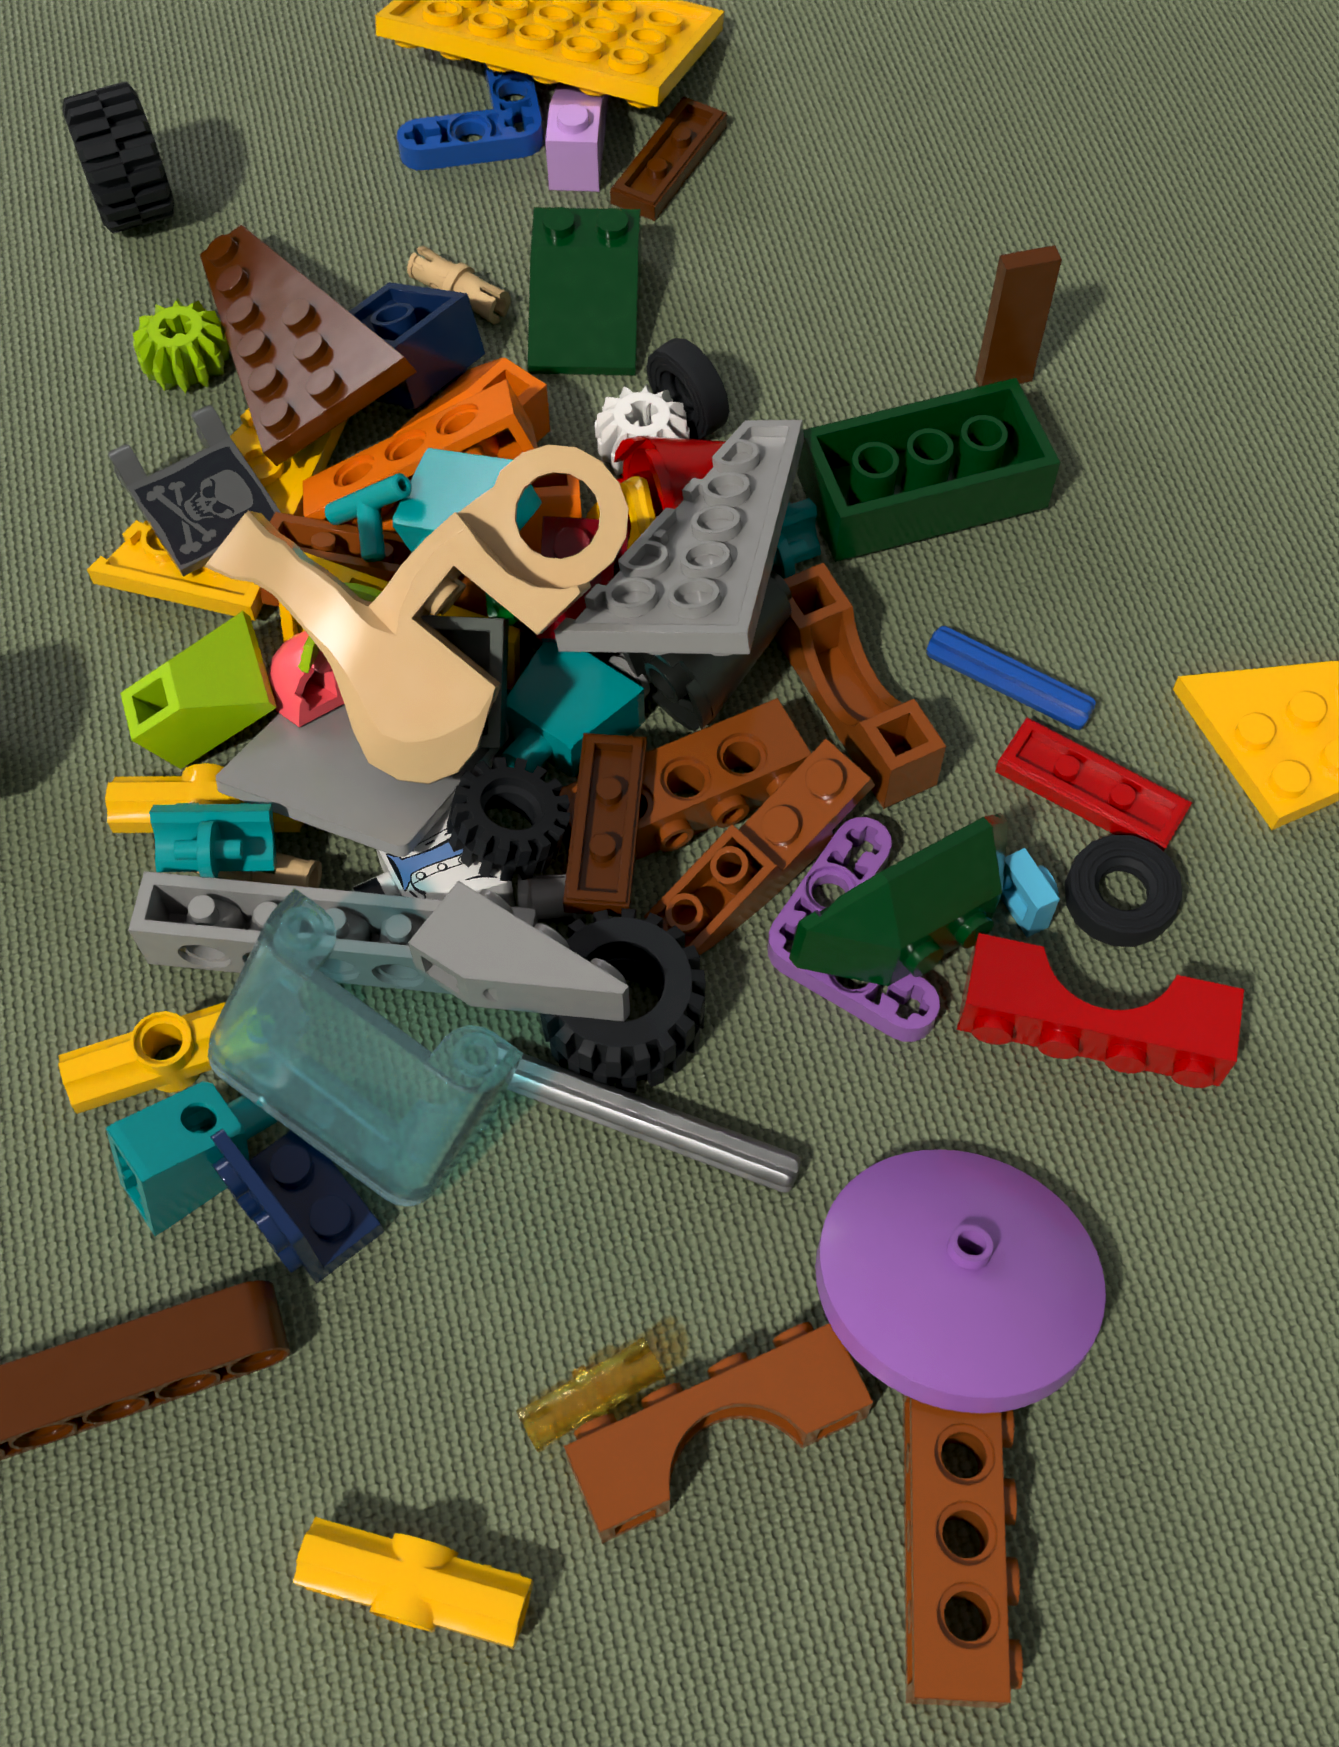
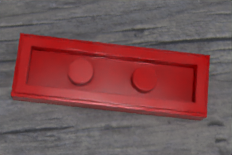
M1029 718L1025 719L998 760L995 770L996 773L1114 835L1136 836L1154 843L1163 852H1165L1192 805V802Z

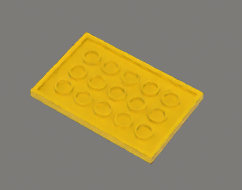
M393 0L375 15L376 36L392 39L400 47H423L439 51L441 56L447 59H470L486 63V66L493 71L508 72L513 70L532 75L533 79L540 83L554 84L560 82L579 87V90L587 95L602 96L607 94L626 99L627 103L634 107L650 108L653 106L658 107L721 33L725 11L683 0Z

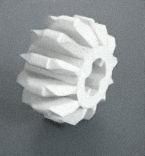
M647 383L641 392L633 393L624 386L620 398L606 397L602 412L597 414V420L595 421V437L598 438V453L601 456L602 462L611 463L617 476L623 473V461L614 463L615 452L621 441L636 436L690 439V428L687 427L683 403L673 402L669 390H664L657 394L651 393Z

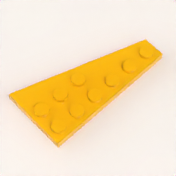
M1339 660L1178 676L1173 691L1271 830L1339 801Z

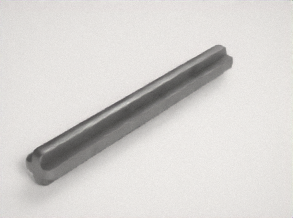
M500 1044L493 1045L484 1059L481 1072L483 1073V1079L488 1083L783 1193L791 1190L800 1169V1157L795 1153L611 1085L595 1081L592 1078Z

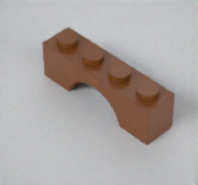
M824 562L785 578L784 581L792 593V598L789 600L792 612L774 638L855 765L874 782L875 786L871 790L883 809L937 785L946 750L945 743L915 698L907 702H901L894 698L881 684L870 666L861 645L855 624L853 606Z
M811 1322L796 1325L773 1339L772 1342L775 1349L749 1360L746 1352L731 1355L707 1370L710 1379L686 1390H683L679 1382L669 1384L644 1397L641 1400L644 1409L619 1421L616 1420L613 1413L605 1414L578 1427L574 1431L576 1441L565 1445L564 1449L602 1544L670 1512V1482L677 1459L686 1445L697 1434L714 1424L733 1419L757 1420L776 1427L801 1448H805L867 1418L873 1401L848 1350L843 1346L830 1323L814 1330Z

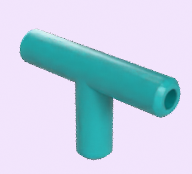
M397 473L328 503L325 507V516L333 525H340L357 518L361 558L366 562L381 561L386 556L381 508L408 497L412 490L411 482L404 474Z

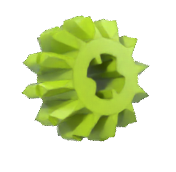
M177 298L173 306L164 308L155 304L154 315L139 317L140 327L132 333L134 338L133 346L138 362L148 380H156L164 391L178 385L187 393L190 386L196 383L208 388L209 376L224 375V361L230 358V348L221 320L217 317L215 311H207L200 301L184 306Z

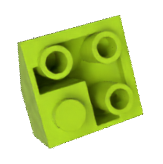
M244 611L120 692L131 741L179 769L184 768L277 708L251 617Z

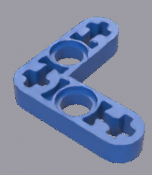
M484 63L492 109L407 121L397 131V142L402 163L414 170H431L524 158L537 153L543 146V129L532 75L517 71L504 74V72L489 69L486 63ZM508 95H522L525 97L517 101L502 99ZM523 122L524 131L516 132L514 123ZM466 135L482 136L480 140L473 142L459 140V138Z

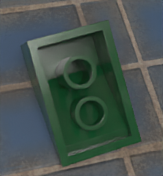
M534 207L530 250L528 373L636 376L641 275L640 209Z

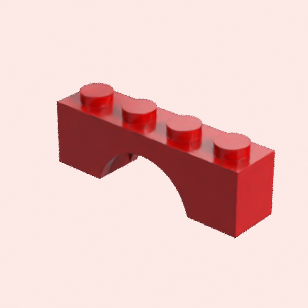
M978 933L969 960L957 1030L972 1033L976 1039L988 1044L1003 1045L1015 1042L1038 1047L1041 1053L1053 1058L1071 1059L1080 1056L1103 1061L1108 1068L1122 1073L1132 1074L1149 1071L1172 1076L1173 1081L1186 1087L1205 1088L1211 1085L1219 1087L1237 1062L1244 989L1177 975L1160 997L1144 1006L1126 1010L1105 1009L1079 999L1060 983L1050 967L1043 946Z

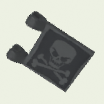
M211 405L204 406L191 413L192 419L197 425V436L206 449L152 475H146L130 445L125 444L108 452L109 459L114 465L116 477L131 495L183 577L206 565L247 511L262 513L269 522L275 512L281 513L230 438L217 412Z

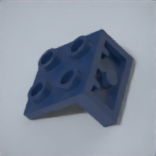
M302 1123L291 1129L249 1161L242 1155L223 1128L210 1137L223 1156L212 1164L213 1168L250 1220L255 1222L271 1248L291 1274L303 1265L317 1284L384 1233L381 1223Z

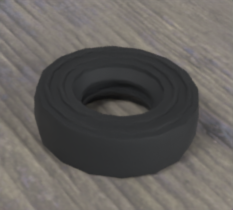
M675 338L661 345L648 356L646 368L653 394L669 390L673 402L683 403L687 427L690 428V438L703 439L727 422L730 411L726 390L712 362L699 347L687 339Z
M1110 835L1092 841L1074 858L1065 880L1066 906L1075 924L1091 938L1111 946L1136 947L1155 940L1174 921L1182 901L1181 875L1171 857L1154 843L1131 835ZM1114 871L1130 873L1143 883L1147 893V900L1141 907L1133 910L1115 908L1103 899L1099 890L1100 879Z

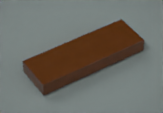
M683 96L610 189L611 204L623 209H640V216L656 221L726 129L727 113Z
M1055 245L1000 255L975 374L979 387L1012 378H1017L1019 384L1032 382L1062 261Z
M583 733L563 897V907L566 913L593 914L594 912L607 909L609 916L621 917V908L630 909L647 737Z

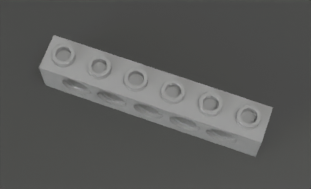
M147 871L143 873L128 931L148 964L451 994L416 972L408 945L410 939L442 900L230 879L202 878L199 876ZM511 907L514 915L533 927L538 924L536 909Z

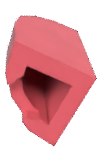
M306 631L295 634L280 646L272 657L267 671L277 706L275 710L298 727L344 704L333 670L321 650L309 673L300 671L298 665L301 661L303 646L309 636Z

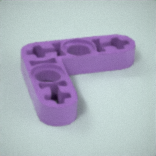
M856 817L846 821L837 830L772 923L768 936V957L772 965L782 974L886 1035L902 1042H915L925 1038L932 1031L940 1009L938 993L934 986L924 978L913 977L912 974H909L888 986L886 995L882 993L880 1003L877 1005L871 1001L878 993L879 984L868 983L860 989L845 988L837 982L834 975L797 968L789 959L790 952L785 950L786 939L794 940L799 920L814 911H821L826 908L820 906L812 896V892L817 886L835 884L840 886L846 893L886 869L892 847L891 835L887 828L877 820L868 817ZM864 841L870 842L873 845L872 852L866 851L861 855L855 864L854 873L846 868L850 860L852 845L859 847ZM910 998L920 1003L918 1014L912 1013L908 1019L897 1015L899 1004L904 1005Z

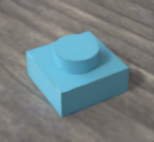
M1023 848L1005 857L1003 891L1000 899L1028 938L1049 927L1060 898L1058 897L1057 884L1051 873L1044 866H1037L1026 848Z

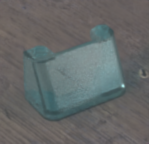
M294 888L271 912L210 1033L208 1060L211 1069L220 1079L383 1199L397 1206L412 1207L424 1203L434 1195L493 1120L524 1053L495 1032L482 1026L467 1025L454 1029L444 1037L433 1052L414 1040L319 971L334 950L337 930L332 917L322 907Z

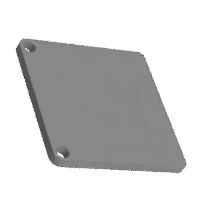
M345 704L301 727L296 726L281 714H278L216 775L217 790L222 794L250 804H272V811L388 854L405 857L413 851L450 808L456 786H459L460 778L466 770L473 773L475 764L483 760L487 764L500 748L479 747L458 773L432 784L399 781L368 763L353 732ZM506 721V741H507L508 738H509V726H508V722Z

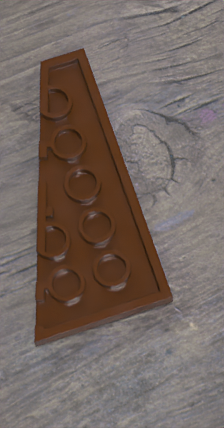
M240 225L229 234L218 236L209 244L205 251L200 253L262 452L276 466L417 372L402 354L243 225Z

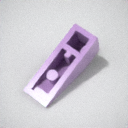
M558 82L549 105L545 139L549 190L600 191L608 105L607 94L591 96L581 92L579 87Z

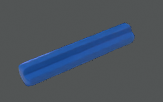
M947 626L939 627L933 633L928 643L926 654L929 658L1075 730H1081L1088 723L1095 709L1096 701L1094 698Z

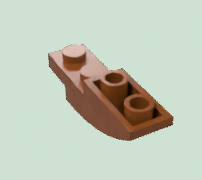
M825 738L739 830L732 824L651 908L644 918L646 919L649 913L663 917V930L668 931L674 925L677 926L685 934V947L694 945L700 956L753 916L801 873L825 849L834 836L831 831L875 786L874 782Z

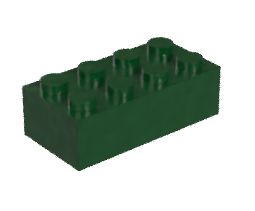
M1012 378L803 430L804 443L798 463L797 476L806 497L810 498L817 506L816 520L833 559L837 562L1047 508L1061 462L1017 378Z

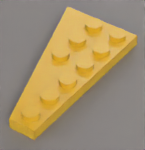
M248 408L240 416L242 425L230 438L280 512L303 517V480L325 470L348 419L276 466L262 452ZM136 520L122 534L125 542L108 559L100 556L87 569L93 584L231 616H236L244 611L253 621H256L263 606L260 586L253 582L231 579L205 566L183 577L147 520L144 523Z

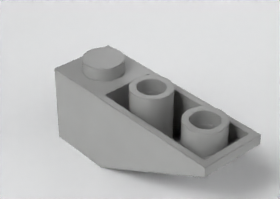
M458 881L408 942L416 972L472 1007L623 1022L630 1015L629 986L626 985L625 978L616 968L598 958H593L591 962L571 951L566 940L554 929L541 923L536 924L535 927L529 925L514 915L512 908L505 900L486 889H482L478 893Z

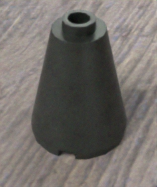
M771 570L750 654L715 656L712 654L668 653L665 655L623 653L630 669L637 677L641 674L644 676L648 675L658 689L651 697L667 714L689 730L696 731L699 727L702 730L714 720L791 615L792 611L789 600L792 598L791 590L784 579L778 573Z

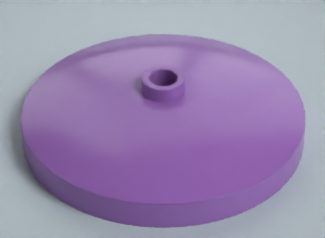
M942 1149L920 1150L889 1157L862 1171L843 1188L831 1205L823 1225L816 1254V1284L824 1313L833 1331L856 1361L873 1376L903 1395L941 1409L966 1413L1004 1412L1036 1403L1060 1389L1076 1374L1084 1363L1100 1331L1106 1303L1105 1280L1098 1253L1089 1234L1075 1214L1056 1194L1028 1174L993 1158L975 1153Z

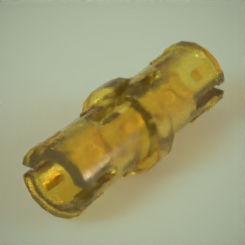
M642 1336L635 1343L586 1370L584 1364L571 1371L573 1379L527 1406L520 1407L516 1412L524 1424L523 1427L539 1453L545 1450L546 1446L588 1421L605 1414H610L608 1410L658 1380L662 1381L666 1377L652 1350L650 1351L647 1341Z

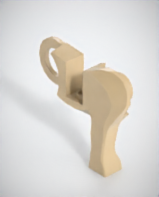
M548 444L523 452L500 471L493 488L476 498L460 512H454L426 537L403 562L387 586L373 602L360 599L347 585L311 560L293 541L282 535L262 513L247 511L206 563L205 567L231 579L253 582L272 593L303 627L322 651L333 670L353 732L369 764L399 781L432 784L458 773L478 750L486 720L492 704L497 699L501 683L425 622L421 616L429 615L430 613L434 616L438 613L444 615L452 607L466 588V585L458 579L463 573L537 635L542 634L591 588L590 581L614 562L626 539L629 508L619 482L601 460L577 447ZM552 473L572 475L585 482L595 494L600 510L599 528L592 542L580 553L563 559L545 557L533 551L521 537L516 522L517 504L525 488L537 478Z

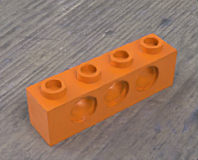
M505 379L303 480L304 517L328 521L325 516V507L328 503L397 473L404 474L411 481L428 448L514 460L521 453L538 448L533 424L508 380ZM401 500L381 508L383 531H396L393 527V516ZM357 518L343 524L358 526Z

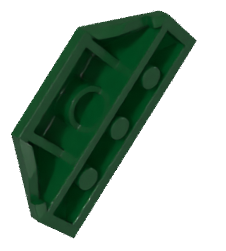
M1001 813L984 816L877 873L839 896L831 906L821 911H814L799 920L789 959L800 969L890 986L909 974H912L913 977H920L926 974L939 963L944 954L960 945L965 949L973 947L978 933L988 935L994 926V922L991 919L1003 891L1009 821Z

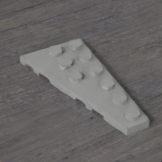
M745 420L712 456L713 468L703 479L692 478L682 489L684 500L676 509L665 508L618 560L620 571L606 586L596 584L584 597L586 609L576 620L565 618L554 630L558 652L648 653L651 655L686 653L712 654L715 656L750 654L804 443L803 421Z

